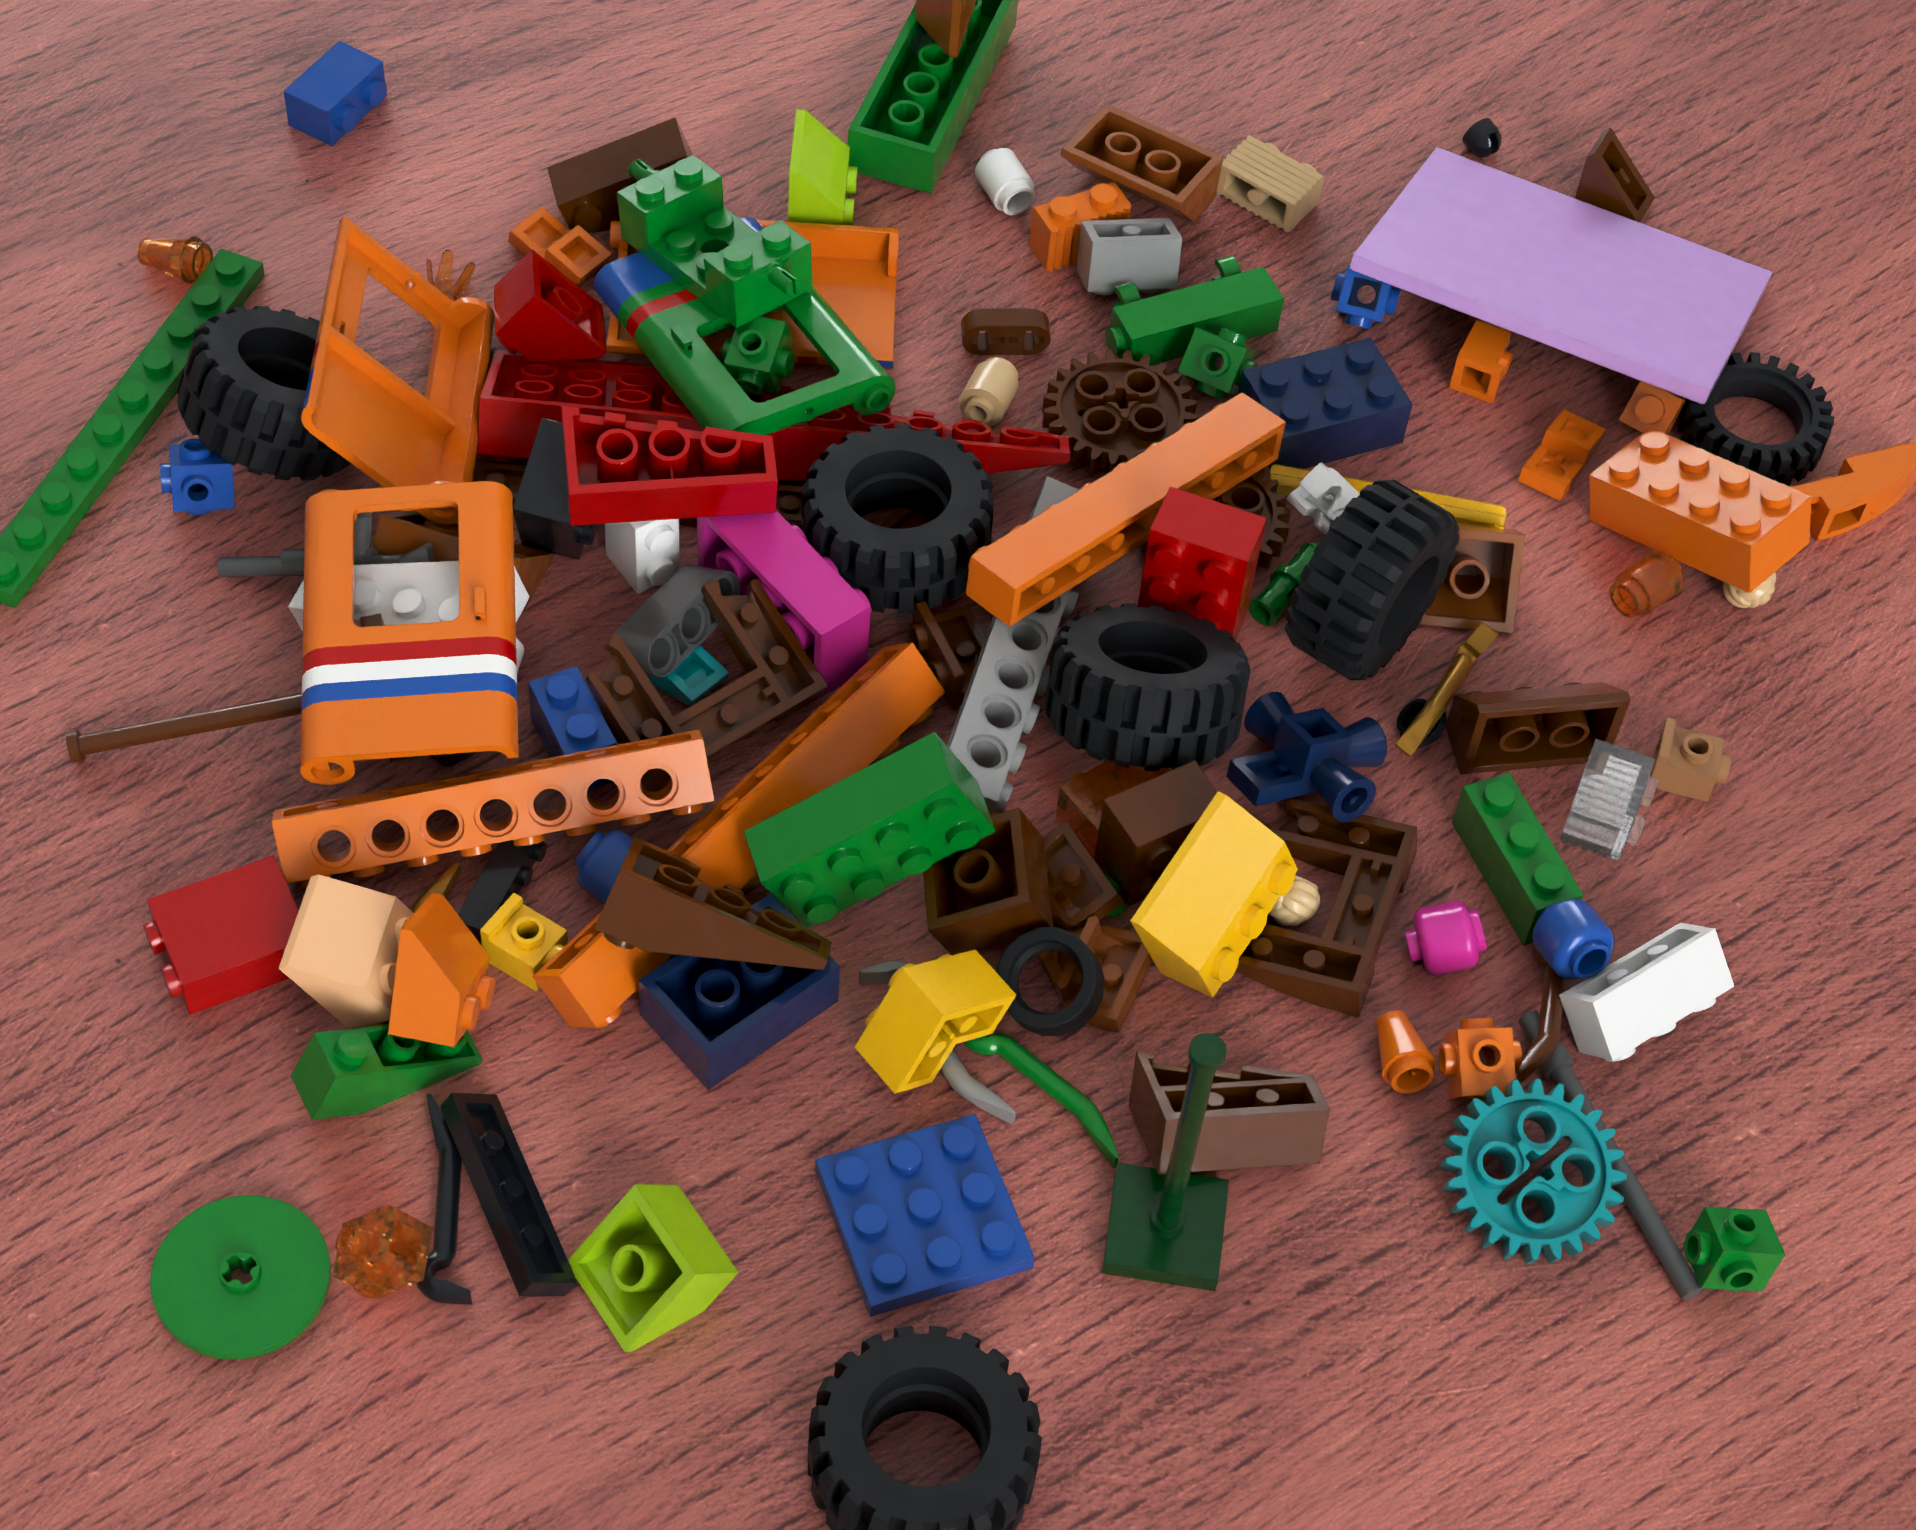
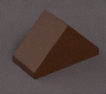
M1611 128L1605 129L1586 158L1575 199L1640 222L1655 197Z

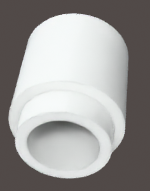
M1008 148L992 149L980 158L975 168V176L994 206L998 210L1004 211L1007 215H1017L1027 210L1035 200L1034 182L1014 152Z

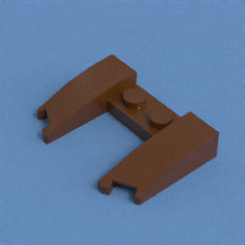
M750 580L748 583V595L722 596L719 581H710L701 588L703 596L746 675L677 715H672L619 633L613 635L605 647L613 657L601 676L599 677L598 674L590 670L585 679L618 744L699 729L703 737L707 760L771 722L776 721L777 723L818 699L828 685L758 580ZM651 769L642 776L641 783L647 791H660L668 784L670 775L663 769Z
M1290 798L1286 801V810L1292 818L1279 829H1273L1264 821L1261 823L1286 843L1293 858L1342 875L1344 878L1322 937L1266 924L1262 933L1250 941L1240 956L1235 972L1276 991L1311 1004L1359 1017L1374 976V961L1398 893H1403L1417 853V827L1364 814L1349 822H1339L1333 817L1327 806Z

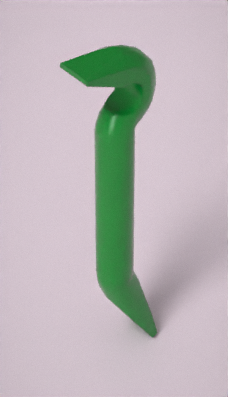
M996 1033L963 1042L967 1048L979 1055H999L1075 1115L1113 1168L1116 1167L1119 1156L1113 1139L1099 1109L1088 1097L1009 1036Z

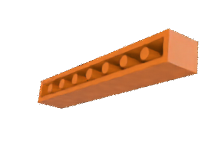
M1243 392L1224 404L1216 405L1209 413L1192 423H1186L1179 431L1161 442L1151 444L1146 451L1126 463L1118 464L1111 472L1093 483L1085 484L1075 494L1058 504L1050 505L1043 513L1025 524L1015 526L1007 535L992 544L979 548L971 556L968 564L969 573L966 595L1007 626L1011 627L1148 541L1150 528L1170 486L1213 500L1277 460L1286 421Z

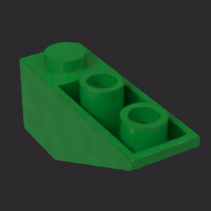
M389 1025L314 1033L292 1072L291 1078L311 1120L363 1114L480 1065L483 1059L468 1030H466L455 1047L390 1035L388 1034Z

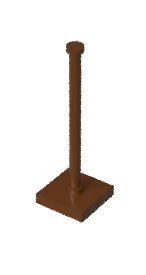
M381 613L360 617L361 627L385 625ZM302 693L81 734L78 729L67 731V749L71 761L79 762L84 761L87 754L301 715ZM411 757L390 758V761L392 762Z

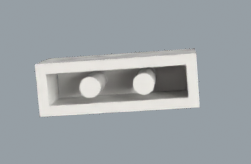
M1680 922L1608 965L1596 976L1583 980L1559 996L1579 1053L1603 1058L1608 1062H1615L1633 1055L1636 1051L1635 1047L1651 1037L1669 1033L1676 1027L1677 1021L1690 1013L1702 1011L1713 1006L1716 1002V997L1733 988L1734 983L1716 929Z

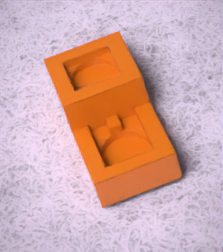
M542 206L511 229L508 242L521 253L526 255L531 249L577 284L583 282L608 262L612 256L611 252L581 226L577 225L572 230H569Z
M1564 409L1546 430L1539 448L1523 465L1518 481L1561 501L1589 462L1604 437L1606 429Z

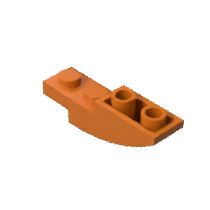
M1916 442L1899 443L1891 448L1869 453H1856L1844 459L1838 476H1826L1814 482L1791 487L1811 496L1810 533L1816 542L1858 528L1895 505L1916 482Z

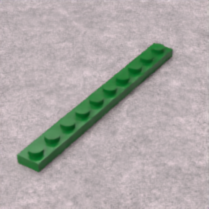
M220 249L0 535V603L13 608L17 607L177 394L195 332L200 325L207 322L212 316L222 311L226 313L232 308L243 306L265 276L262 262Z

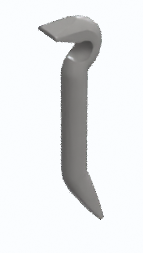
M895 960L883 961L860 970L859 982L860 984L889 983L893 974L908 963ZM952 1050L940 1071L954 1091L982 1110L1009 1124H1013L1016 1117L1015 1110L989 1088L973 1078L954 1050Z

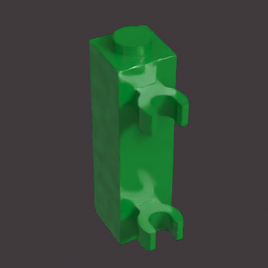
M1232 255L1215 260V265L1220 271V275L1213 276L1212 281L1141 299L1139 291L1133 282L1115 286V292L1120 301L1112 304L1110 328H1107L1105 332L1107 347L1119 359L1123 358L1126 350H1131L1132 359L1138 362L1146 354L1150 355L1149 366L1183 357L1196 327L1217 335L1221 327H1224L1247 337V339L1278 331L1284 297L1264 267L1241 273L1240 266Z

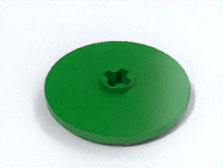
M256 1195L233 1196L216 1200L196 1209L183 1218L168 1233L159 1247L153 1262L150 1279L151 1295L157 1315L163 1326L171 1336L186 1348L217 1359L239 1360L254 1358L287 1345L311 1325L321 1311L329 1292L331 1263L327 1245L322 1234L312 1220L303 1212L275 1198ZM240 1268L245 1274L250 1273L252 1280L242 1285L238 1279L232 1280L231 1272Z

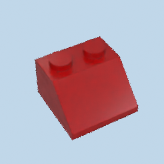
M531 249L494 285L495 334L499 342L510 352H520L531 362L600 359L606 353L602 304Z

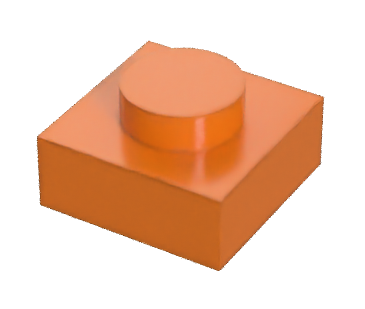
M1640 381L1619 421L1642 433L1651 427L1668 435L1686 400L1666 390Z

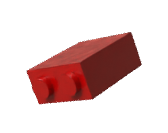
M274 855L147 899L152 921L143 924L147 940L154 955L164 952L168 964L160 968L171 998L182 995L189 1015L290 979L278 968L299 910Z

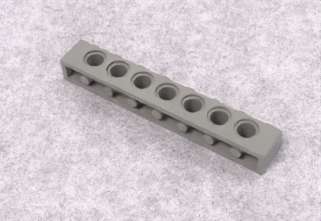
M1047 476L1032 506L1027 522L1043 513L1050 505L1060 503L1080 489ZM1071 589L1011 627L993 615L947 742L948 748L977 780L990 816L993 811L1003 813L1010 798L1013 785L1005 782L1008 772L1016 774L1024 757L1027 745L1019 742L1022 732L1030 734L1038 716L1040 706L1032 702L1035 694L1042 696L1048 685L1050 666L1046 665L1048 656H1052L1054 638L1061 629L1058 627L1060 620L1068 621L1076 604L1079 593Z

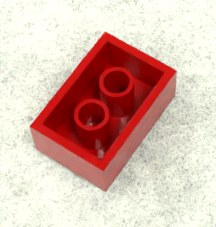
M1170 486L1150 528L1137 607L1157 605L1164 606V610L1174 612L1182 610L1191 613L1193 618L1199 620L1205 618L1215 623L1219 631L1226 630L1236 640L1247 615L1267 518Z

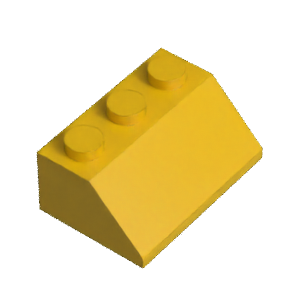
M1218 791L1130 921L1160 974L1213 998L1221 985L1229 981L1234 975L1239 958L1250 941L1262 933L1267 922V916L1279 897L1284 896L1291 889L1298 868L1286 843L1229 796Z

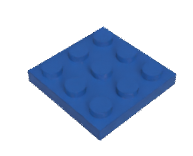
M976 1113L815 1159V1172L870 1317L1033 1268L1035 1257Z

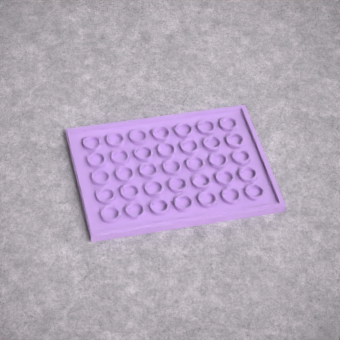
M1438 147L1431 153L1353 254L1350 269L1700 404L1706 403L1772 275V272Z

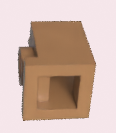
M1667 717L1655 745L1647 786L1708 802L1715 783L1724 785L1730 770L1732 755L1722 753L1725 739L1676 726L1677 719Z

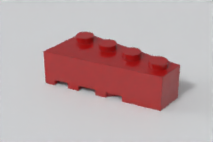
M561 405L570 526L776 512L778 478L773 436L705 427L702 432L679 428L678 422L658 420L657 425L628 421L624 414L605 412V416L601 417L581 414L580 408Z

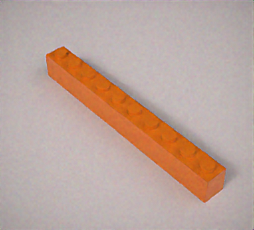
M914 643L885 646L879 650L667 851L701 867L697 878L713 887H724L726 884H731L738 889H745L759 881L744 833L745 830L868 767L876 758L889 754L900 744L899 736L908 727L919 724L933 712L931 705L945 693V690ZM599 913L532 977L569 1027L599 1029L613 1022L622 1012L620 1005L633 993L639 992V979L664 964L669 958L676 956V954L648 952L637 947L634 949H624L612 944L604 937V933L594 929L601 914Z

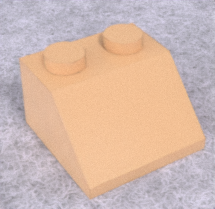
M323 875L311 876L278 969L348 1029L390 1021L400 929L414 913L396 896Z

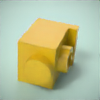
M513 893L480 929L481 944L490 956L489 963L534 991H537L540 986L532 976L568 944V934L565 928L523 904V898L516 893Z

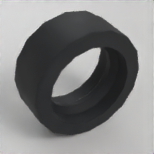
M1038 927L1019 935L1005 948L996 967L998 975L1017 994L1007 1012L1023 1028L1041 1036H1063L1080 1029L1095 1015L1103 998L1104 974L1098 958L1077 935L1059 927ZM1045 951H1060L1071 956L1078 964L1081 972V988L1076 999L1065 1009L1055 1013H1041L1030 1008L1023 1001L1019 991V976L1024 966L1035 955Z

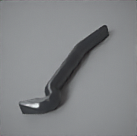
M428 1094L429 1112L435 1143L439 1152L433 1251L425 1255L420 1261L416 1270V1284L426 1297L435 1302L472 1305L471 1291L447 1280H438L433 1277L436 1272L451 1265L457 1251L462 1158L442 1110L433 1096Z

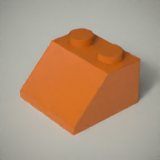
M431 893L400 929L388 1034L455 1047L467 1029L473 1030L475 1028L481 1010L489 1009L494 995L495 978L488 976L490 956L443 894Z

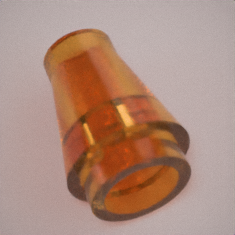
M196 236L174 238L145 237L139 244L138 259L142 265L156 268L186 283H193L212 261L213 253L211 247L207 243H203Z

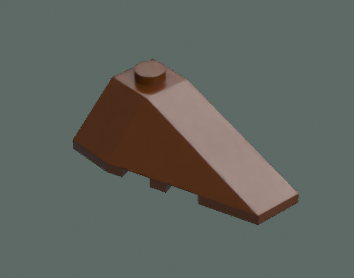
M634 837L594 929L604 933V937L609 942L624 949H634L637 947L648 952L824 970L832 942L776 910L763 909L760 913L750 908V903L743 897L744 892L731 884H726L724 887L711 886L697 878L701 867L637 837Z

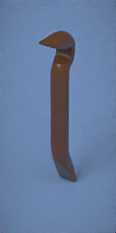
M1534 944V957L1540 965L1545 967L1538 1033L1518 1070L1516 1079L1519 1083H1522L1538 1069L1556 1049L1560 1037L1563 1010L1559 995L1565 991L1566 979L1557 975L1538 953Z

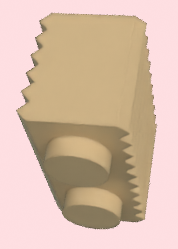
M1248 135L1246 140L1243 139L1242 143L1238 144L1236 149H1233L1231 154L1227 155L1226 159L1223 158L1217 194L1224 195L1226 200L1231 199L1233 204L1238 203L1241 208L1245 207L1248 212L1253 211L1255 216L1260 215L1262 220L1267 219L1270 225L1275 223L1278 229L1283 228L1284 232L1287 233L1319 203L1325 176L1319 174L1312 165L1299 163L1281 153L1272 143H1263Z

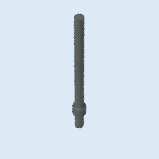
M1536 1010L1527 1012L1518 1020L1531 1044L1538 1033L1540 1015ZM1558 1043L1556 1049L1539 1069L1545 1079H1552L1555 1085L1563 1084V1098L1566 1102L1569 1103L1579 1094L1584 1095V1103L1580 1111L1588 1115L1596 1109L1572 1070L1574 1066L1573 1059L1564 1044ZM1600 1117L1595 1124L1599 1131L1607 1129ZM1613 1137L1605 1142L1607 1149L1620 1150ZM1624 1156L1611 1164L1612 1169L1627 1174V1179L1615 1185L1624 1197L1626 1205L1682 1299L1685 1301L1696 1297L1703 1289H1701L1695 1274Z

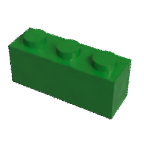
M1510 772L1463 786L1451 823L1523 946L1533 943L1534 927L1541 913L1548 906L1567 899L1582 900L1584 895Z

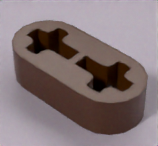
M976 309L968 312L961 321L963 347L977 355H1032L1044 351L1051 341L1048 317L1044 312L1037 309Z

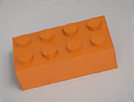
M1651 427L1589 474L1590 521L1748 593H1751L1808 545L1810 541V495Z

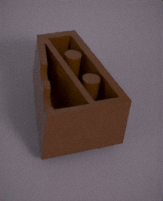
M1136 1051L1128 1105L1157 1174H1166L1192 1064L1189 1061L1188 1067L1153 1063L1154 1053ZM1243 1065L1241 1074L1215 1071L1191 1172L1233 1171L1242 1168L1290 1167L1300 1164L1320 1163L1330 1108L1313 1075Z

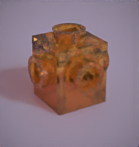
M389 1204L342 1224V1229L336 1239L335 1248L337 1254L332 1276L353 1286L355 1292L359 1295L373 1299L385 1298L390 1293L423 1281L433 1227Z

